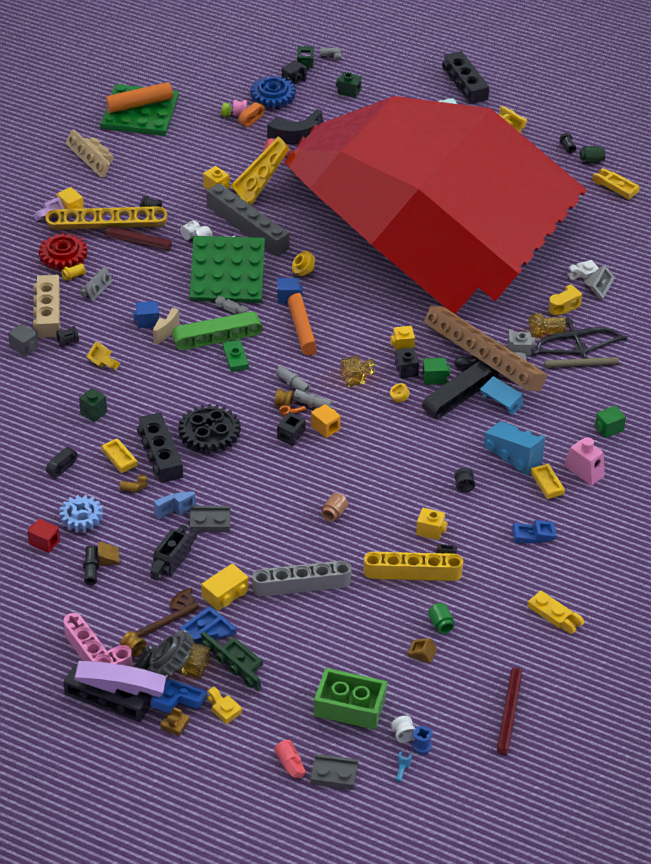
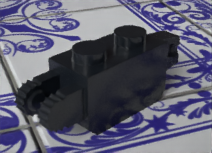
M182 524L177 530L171 529L153 553L152 569L150 570L151 579L159 581L164 574L172 576L191 551V545L198 535L197 530L192 529L187 535V526Z

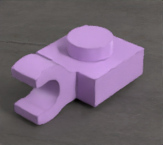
M60 197L45 202L43 204L44 209L36 211V214L33 216L36 221L45 218L50 210L65 209Z

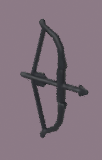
M566 317L565 324H568L570 331L557 332L544 337L538 342L536 350L532 355L536 356L539 353L582 354L583 358L587 359V352L620 339L627 340L628 337L606 327H588L587 329L575 330L572 324L574 321ZM600 332L612 333L617 336L590 348H587L586 344L581 343L579 339L580 336ZM574 338L577 343L574 345L576 350H540L541 345L552 340Z

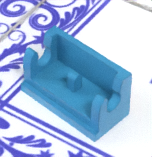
M494 376L480 389V393L483 394L482 397L485 399L491 397L505 406L511 415L523 406V395Z

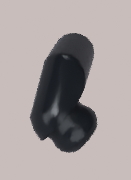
M474 355L471 358L459 357L455 359L454 364L457 368L467 370L480 361V359Z

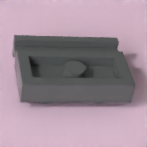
M191 506L190 532L192 529L198 532H230V506Z
M315 754L310 784L354 790L358 759Z

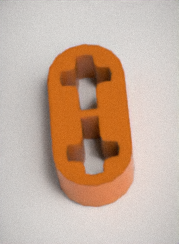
M257 102L253 103L241 112L238 119L239 123L249 127L263 116L265 107Z

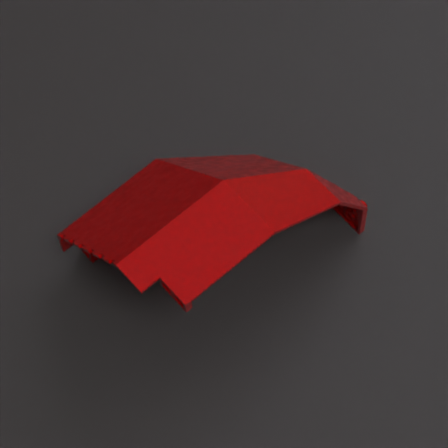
M392 96L323 122L318 126L315 125L310 131L311 134L307 138L303 137L294 151L290 150L285 156L287 160L284 162L309 189L372 246L454 314L461 309L478 288L496 301L522 271L520 266L522 264L526 266L534 256L533 250L538 251L545 243L543 238L546 235L550 237L555 231L557 221L561 223L569 214L566 210L568 208L572 210L580 200L577 197L580 194L583 196L587 192L585 187L491 108Z

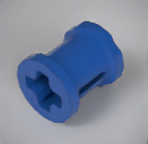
M426 726L416 727L413 732L415 739L412 744L413 750L418 754H427L432 748L430 741L433 737L432 730Z

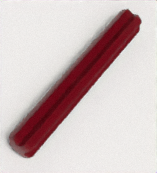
M108 226L105 230L107 237L164 250H170L172 247V241L111 226Z

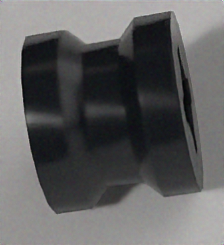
M460 468L454 473L456 488L460 492H469L475 487L474 474L470 468Z

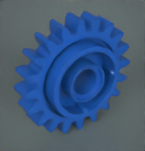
M273 75L269 78L265 76V79L259 78V82L254 81V85H251L250 89L252 100L266 106V109L269 107L273 109L276 107L282 108V105L288 106V103H292L296 95V88H294V84H291V80L286 81V78L281 79L280 76L274 77Z

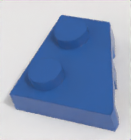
M210 606L179 628V631L186 630L194 637L193 645L202 642L200 633L203 631L214 640L237 633V627Z

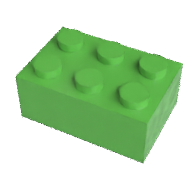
M325 668L314 699V716L376 730L387 697V681Z

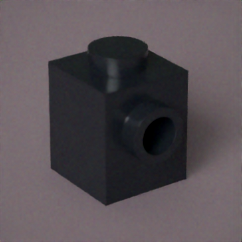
M413 347L395 350V366L400 379L419 375V360Z

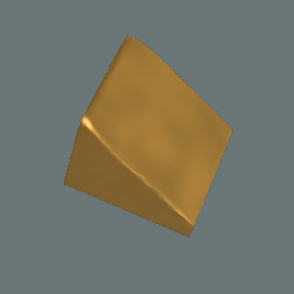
M98 542L99 565L120 564L118 547Z
M431 638L413 640L407 656L431 663L437 647Z

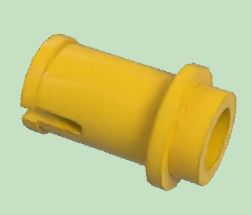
M81 263L70 268L65 267L61 273L64 280L70 281L74 277L85 275L86 270Z

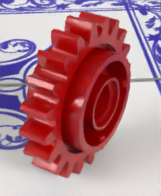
M61 233L59 236L54 234L53 238L48 236V241L43 240V244H40L38 249L40 262H43L44 266L48 265L49 269L55 267L56 271L59 268L64 270L65 267L70 268L79 265V263L83 264L88 254L86 242H83V238L78 239L77 235L71 237V233L68 235Z

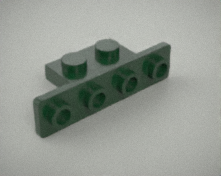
M205 631L200 633L201 645L207 652L211 651L221 664L225 663L235 676L239 675L249 688L253 687L257 692L262 689L260 678L254 674L255 671L263 666V661L235 637L221 646Z

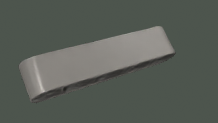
M332 561L259 569L252 576L253 593L257 596H271L344 588L351 583V564L347 561Z

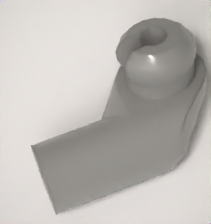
M320 48V57L334 56L335 60H339L342 58V51L339 48Z

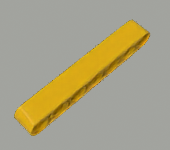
M163 207L53 209L47 212L46 221L49 228L54 230L107 228L108 226L115 228L161 227L167 223V211ZM140 214L146 215L144 220H139L137 217ZM157 214L164 215L160 220L155 218ZM105 215L112 217L109 221L102 219ZM122 215L129 216L125 221L120 219ZM70 216L76 217L74 222H69L67 219ZM87 216L94 217L90 222L85 220ZM52 217L59 218L57 222L53 223L50 221Z

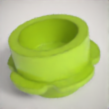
M230 102L223 103L220 115L224 116V118L231 114L232 106H230Z

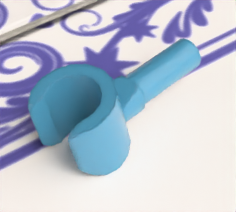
M402 751L399 753L397 782H401L405 768L411 765V753L408 758L402 757Z

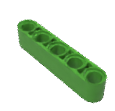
M246 312L177 326L172 330L171 334L176 347L179 350H187L256 336L262 332L263 326L256 312Z

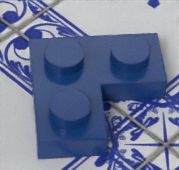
M168 679L164 685L163 694L161 697L154 696L151 699L150 707L170 713L178 703L187 705L190 708L199 709L207 699V691Z

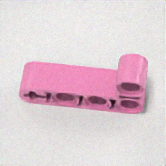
M70 613L65 616V636L83 661L105 662L132 667V653L128 646L120 645L107 651L79 614Z

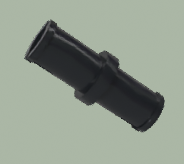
M89 545L85 548L83 568L85 570L84 583L87 585H95L97 583V570L99 568V562L97 561L98 548L94 545Z

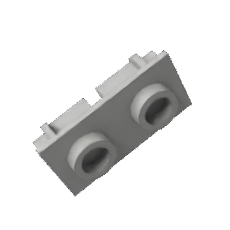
M106 266L97 271L89 283L81 287V296H89L91 301H94L113 280Z

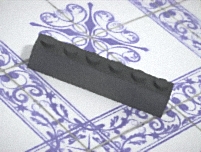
M220 183L206 190L207 207L248 237L265 238V249L276 257L289 250V232Z

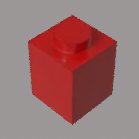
M38 519L28 528L29 545L46 553H50L60 542L59 527L42 519Z

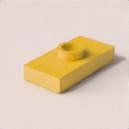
M118 438L101 445V451L120 473L138 466V461Z
M549 463L531 468V475L546 499L565 494L563 485Z

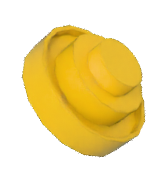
M309 251L301 252L292 263V271L298 276L311 273L314 269L315 256Z

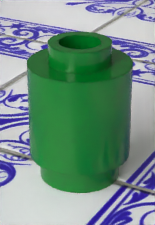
M444 603L433 604L428 610V616L435 629L441 634L451 632L454 629V619L448 607Z

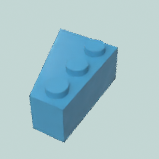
M501 421L485 432L484 447L524 474H530L531 468L540 466L543 462L545 436H534L531 431L523 432L518 427Z

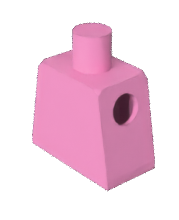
M586 437L570 448L564 467L592 486L605 475L604 453L594 446L592 438Z

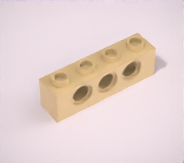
M59 275L37 276V283H34V294L37 295H34L33 298L34 306L37 307H33L34 318L37 319H33V328L37 330L38 338L56 337V331L60 330Z

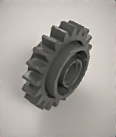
M180 630L178 633L175 632L174 635L165 638L153 652L147 671L164 675L166 678L172 676L188 659L192 649L191 645L194 643V637L186 630Z

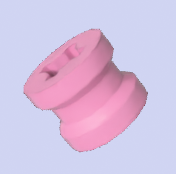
M247 100L233 101V116L240 115L247 108Z

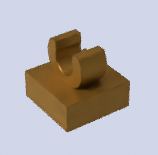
M174 707L165 716L160 724V728L180 737L189 724L190 717L183 714L182 710Z

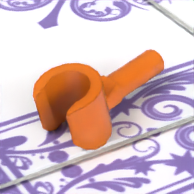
M283 405L279 410L280 414L285 418L289 412L295 414L305 411L306 408L302 406L290 409L289 406Z

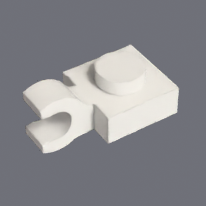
M592 260L569 266V270L572 273L567 274L570 280H575L579 277L586 280L599 268Z

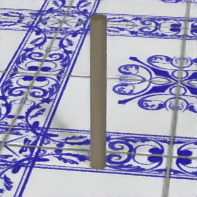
M619 358L546 360L544 365L545 368L619 364Z

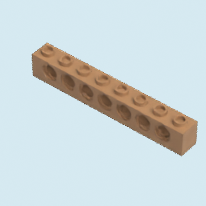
M430 306L424 320L425 324L525 390L541 391L548 374L445 307Z

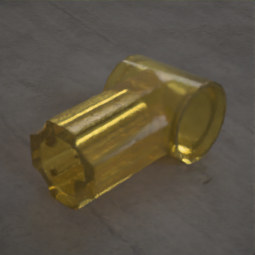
M534 313L528 318L530 333L533 337H542L546 333L565 332V317H544L540 313Z

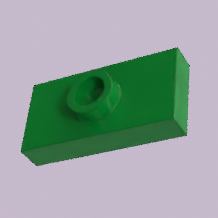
M240 340L222 343L231 372L249 369V363Z

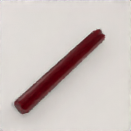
M513 667L511 669L497 745L498 754L506 755L509 751L522 678L521 668Z

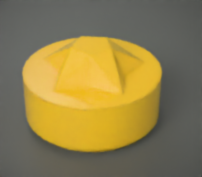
M403 383L394 385L390 390V396L395 402L405 401L410 394L408 387Z

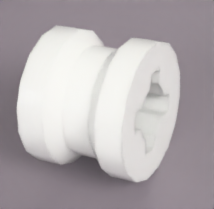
M400 716L391 724L393 731L396 732V739L400 743H406L414 739L413 732L416 728L412 726L413 721L409 716Z

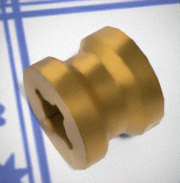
M278 388L274 406L287 405L291 409L294 391L289 390L286 392Z
M135 631L126 633L120 641V645L128 646L131 649L132 657L142 654L147 645L146 641L143 638H139Z

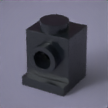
M294 60L281 68V79L291 80V84L294 85L301 80L306 81L307 67Z
M289 412L277 425V439L294 446L295 441L306 430V419Z

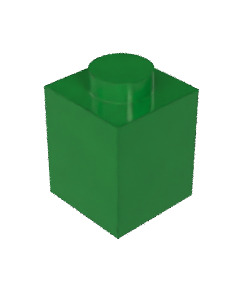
M446 358L423 359L422 373L424 385L447 383V376H450V365L446 364Z
M615 405L597 412L594 425L596 430L607 438L624 431L626 416Z

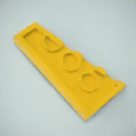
M279 136L231 185L239 197L251 206L290 150Z

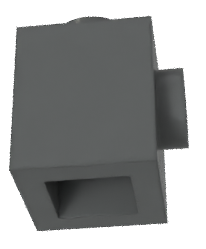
M21 324L8 332L10 347L24 357L38 348L36 332Z

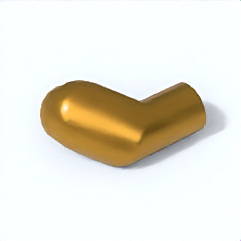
M139 475L136 482L121 481L120 490L138 492L147 487L148 477L146 475Z

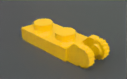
M604 168L600 169L599 173L592 175L595 183L598 185L602 184L627 199L632 198L640 190L639 185Z
M541 590L528 601V608L570 634L576 631L575 625L580 627L585 623L578 613L571 611Z

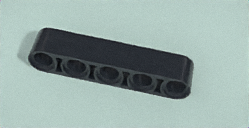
M480 360L428 395L422 403V408L436 419H439L479 392L493 376L497 378L499 372Z

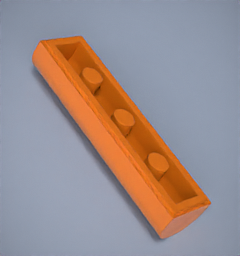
M169 82L106 96V109L108 113L173 99L172 87Z
M300 293L293 294L288 298V305L302 353L307 356L316 355V344Z

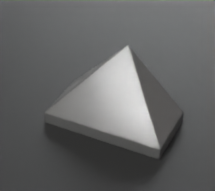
M604 264L583 283L601 300L606 295L615 276Z

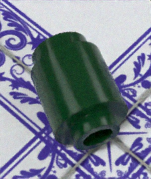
M583 146V149L580 150V160H583L584 163H600L605 160V148L600 146Z

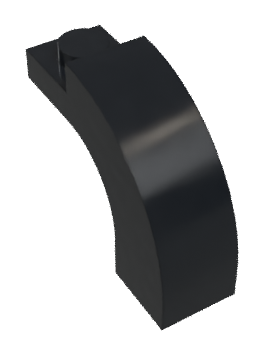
M317 109L307 119L299 122H290L276 117L267 125V139H276L279 136L286 144H298L303 137L307 138L311 134L310 131L315 125L318 126L324 122L323 111Z

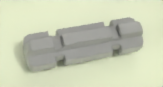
M218 296L215 300L216 306L223 307V309L234 314L248 312L247 307L240 306V304L229 299L226 300L222 296Z

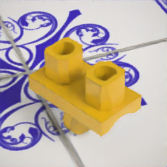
M500 106L499 115L521 133L522 129L526 127L527 119L505 106Z

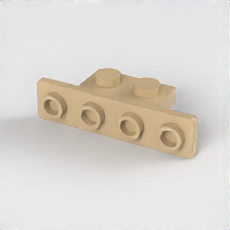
M71 130L66 145L100 177L104 178L114 156L109 152L108 148L100 144L98 139L93 137L91 139L83 138L76 130Z

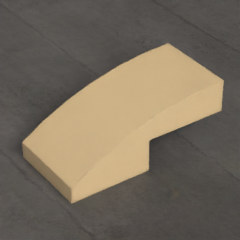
M172 308L167 319H158L153 329L154 344L164 341L171 335L172 330L178 326L179 309Z

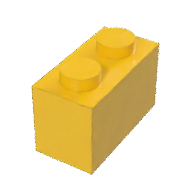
M232 563L201 584L202 598L219 611L249 591V577Z

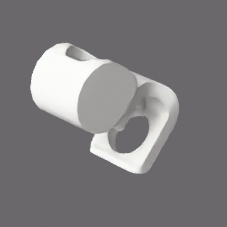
M194 220L180 228L181 234L186 240H190L194 236H212V231L209 227H200L199 223Z

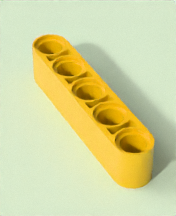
M369 552L364 556L363 573L370 579L457 581L462 577L463 558L458 554Z

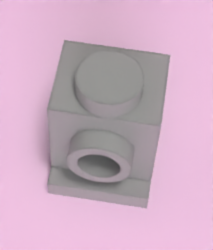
M509 329L508 349L512 352L526 353L527 356H530L531 348L535 347V337H531L530 332H513L512 329Z

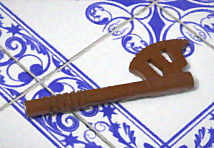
M192 588L185 589L173 597L170 603V610H176V612L136 631L139 638L198 610L199 605L196 601L194 602V598L191 595Z

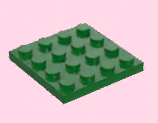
M115 84L111 95L144 87ZM172 90L173 99L113 113H108L107 109H105L100 128L166 136L179 99V91Z
M194 236L190 301H215L218 296H222L226 300L229 299L234 302L262 303L265 238Z

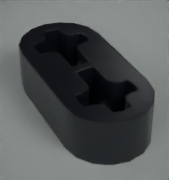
M70 447L64 448L48 462L46 473L55 478L59 477L75 463L78 453Z

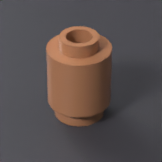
M333 493L322 507L321 514L323 518L330 522L339 519L348 506L346 497L340 493Z

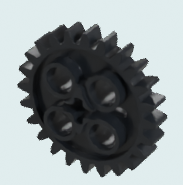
M211 404L207 408L201 405V409L194 407V412L188 410L187 415L183 414L182 420H179V438L182 439L183 444L187 443V448L193 446V451L200 449V452L203 453L207 450L208 454H211L212 450L216 453L219 452V449L226 451V446L231 448L232 443H237V438H240V420L237 419L236 414H232V410L226 411L225 406L219 409L218 404L214 408Z

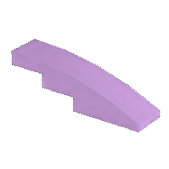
M79 661L74 680L111 693H115L119 689L134 695H138L142 691L161 697L166 676L125 665Z

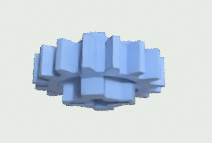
M76 495V499L70 497L69 502L64 501L63 507H60V521H62L63 527L68 526L69 531L73 528L75 532H78L79 529L86 532V528L93 530V525L99 526V521L103 519V510L100 502H95L94 497L87 499V495H84L83 498Z

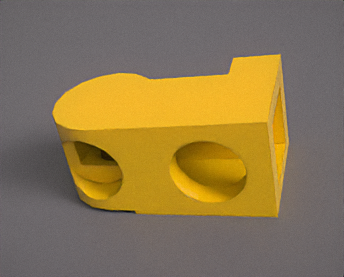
M572 284L566 286L564 292L550 297L549 313L559 316L580 307L582 293Z

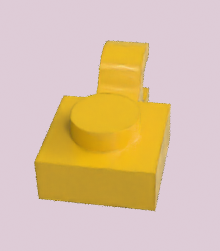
M95 341L86 356L100 367H103L105 364L117 370L120 365L118 361L109 357L112 351Z
M214 686L207 691L210 695L207 697V700L213 704L212 712L225 724L242 714V707L229 695L223 698L219 690Z

